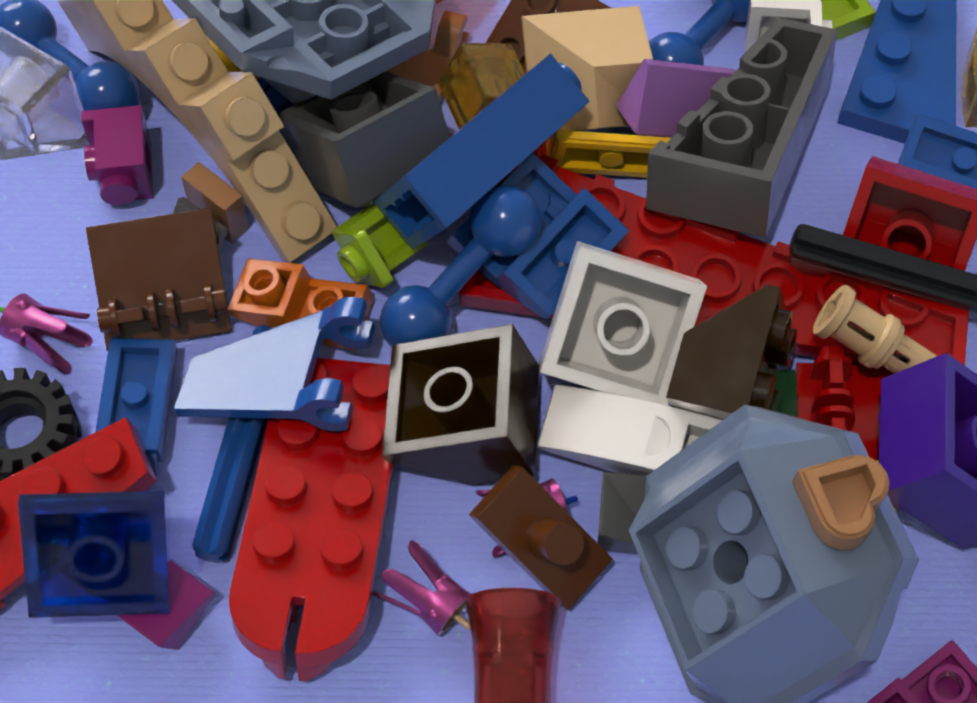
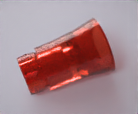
M495 588L469 595L465 602L472 638L474 703H551L554 643L562 604L561 599L552 593L529 588Z

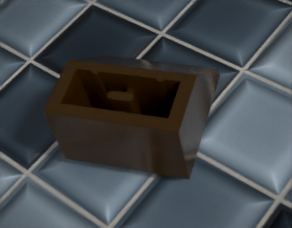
M767 284L683 334L666 395L671 407L721 420L727 418L744 404L778 412L781 391L774 389L776 382L775 374L778 365L789 366L797 338V329L791 328L793 312L786 310L781 287Z

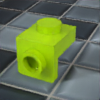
M375 204L367 206L331 231L341 248L336 253L338 261L347 275L355 282L385 288L394 281L390 274L391 270L428 245L427 242H424L412 249Z

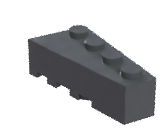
M779 17L740 58L739 68L729 78L722 76L710 89L709 100L697 112L690 109L677 123V133L667 143L660 140L648 153L646 209L766 238L830 87L837 29Z

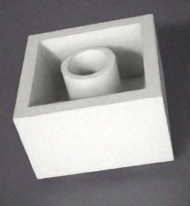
M577 241L538 362L540 373L601 392L668 406L669 402L666 395L683 334L695 326L707 285L697 278Z

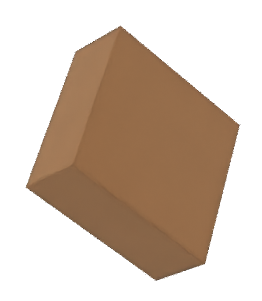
M200 162L196 163L181 177L186 198L200 209L211 208L213 218L229 229L225 239L231 244L249 229L243 196Z

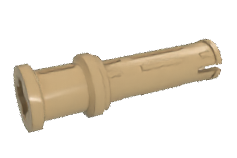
M848 285L839 287L831 295L819 312L813 326V333L818 337L825 339L830 336L858 354V363L866 368L878 369L883 366L895 374L937 357L936 354L904 334L905 329L900 319L892 314L883 317L855 298V290ZM851 321V322L857 324L858 326H860L861 328H863L865 331H864V332L860 331L859 329H857L856 327L852 326V325L849 324L848 322ZM895 350H897V351H899V352L902 353V354H901V355H897V354H895L894 352H895Z

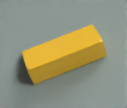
M557 130L546 140V155L558 159L559 167L576 173L647 178L648 153L660 140L667 143L671 138Z

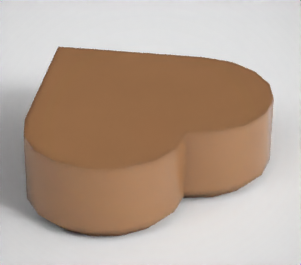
M863 455L847 456L797 470L792 481L814 532L820 541L830 548L838 550H852L864 542L874 526L875 512L888 494L890 485L888 474L882 465L874 459Z

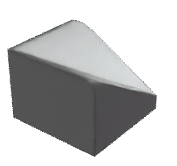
M603 472L597 543L606 552L638 554L629 533V528L644 502L647 475Z

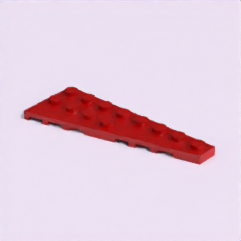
M544 154L540 157V160L576 194L583 188L588 190L629 230L611 252L697 278L707 285L695 326L767 284L781 287L786 310L793 312L791 328L797 329L793 354L817 358L820 356L819 351L821 348L829 345H838L845 349L846 355L852 359L853 363L860 364L858 363V354L830 336L822 339L813 333L814 323L824 304L839 287L848 285L855 290V298L883 317L892 314L900 319L905 329V335L937 356L948 353L965 365L969 311L793 260L790 257V245L780 241L777 242L776 246L741 234L739 231L646 209V198L615 187V180L598 174L592 179L559 167L558 159ZM515 167L495 186L501 185L517 167ZM479 271L459 291L460 306L541 317L500 289ZM851 321L848 322L849 324H851L852 326L856 327V328L859 329L860 331H862V332L865 331L863 328H861V327L858 326L857 324H855V323H853V322H851ZM895 350V352H894V353L897 354V355H901V354H902V353H900V352L897 351V350Z

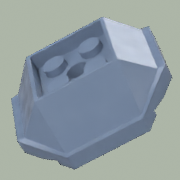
M172 0L188 18H196L206 36L242 72H252L253 75L263 78L293 105L316 95L331 100L428 50L436 0Z
M744 404L646 476L644 502L629 528V533L641 560L640 572L690 694L706 703H808L878 661L894 622L902 588H908L919 562V558L887 494L881 506L875 512L873 528L860 546L852 550H838L830 548L820 541L812 528L792 483L797 470L852 455L869 457L858 433Z

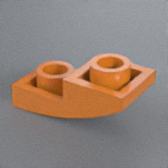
M248 258L228 305V312L232 317L254 326L266 325L272 328L322 311L341 298L359 297L365 299L367 304L363 321H366L374 297L368 285L312 279L303 264ZM324 338L322 341V345L355 350L327 338Z

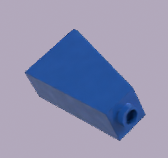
M550 53L382 193L373 203L412 249L418 247L449 227L590 102L581 91L582 86L578 77L568 66L558 63Z

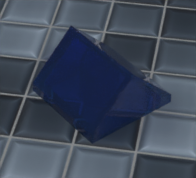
M165 491L19 494L18 510L29 618L170 613V508Z

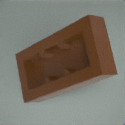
M513 465L469 514L559 606L567 609L573 606L613 560L557 501L520 466Z

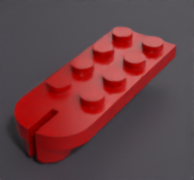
M317 358L310 384L323 378L342 381L344 390L340 402H351L353 406L348 430L328 431L300 419L268 418L231 583L229 607L234 631L242 645L253 655L260 658L264 666L279 679L285 680L288 664L285 642L291 624L297 621L299 606H304L295 650L299 681H308L322 674L336 659L345 655L357 644L367 627L395 464L388 463L382 456L390 365Z

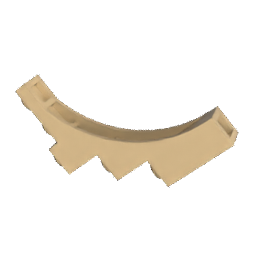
M163 0L57 1L88 51L102 53L125 67L149 88L193 135L235 190L242 194L243 201L251 210L282 261L291 263L332 234L331 231L337 225L279 130L284 125L253 73L227 71L196 18L174 19Z

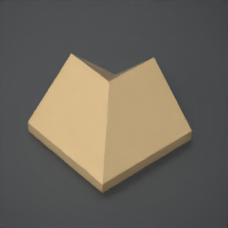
M640 6L522 16L526 73L551 53L558 63L565 64L576 74L582 86L581 91L590 101L558 130L581 131L629 126L616 107V104L643 60H653Z

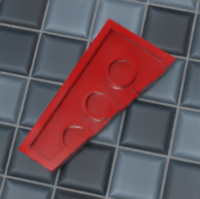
M126 417L0 481V609L6 605L2 600L31 575L39 578L59 562V559L56 557L58 553L82 534L90 537L157 482L137 429Z

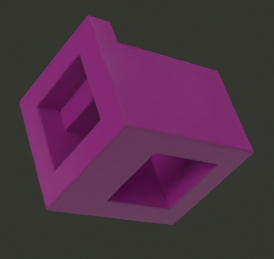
M142 105L81 111V122L89 144L84 146L86 173L89 181H99L101 199L105 203L113 205H125L134 200L154 199L151 139Z

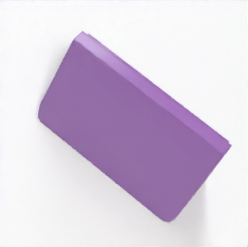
M644 59L616 104V107L636 134L672 138L677 133V123L690 109L697 112L709 100L710 89L722 76L726 78L731 77L735 70Z

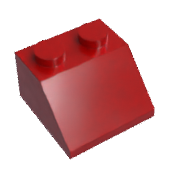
M871 156L865 167L843 235L965 271L977 239V189Z

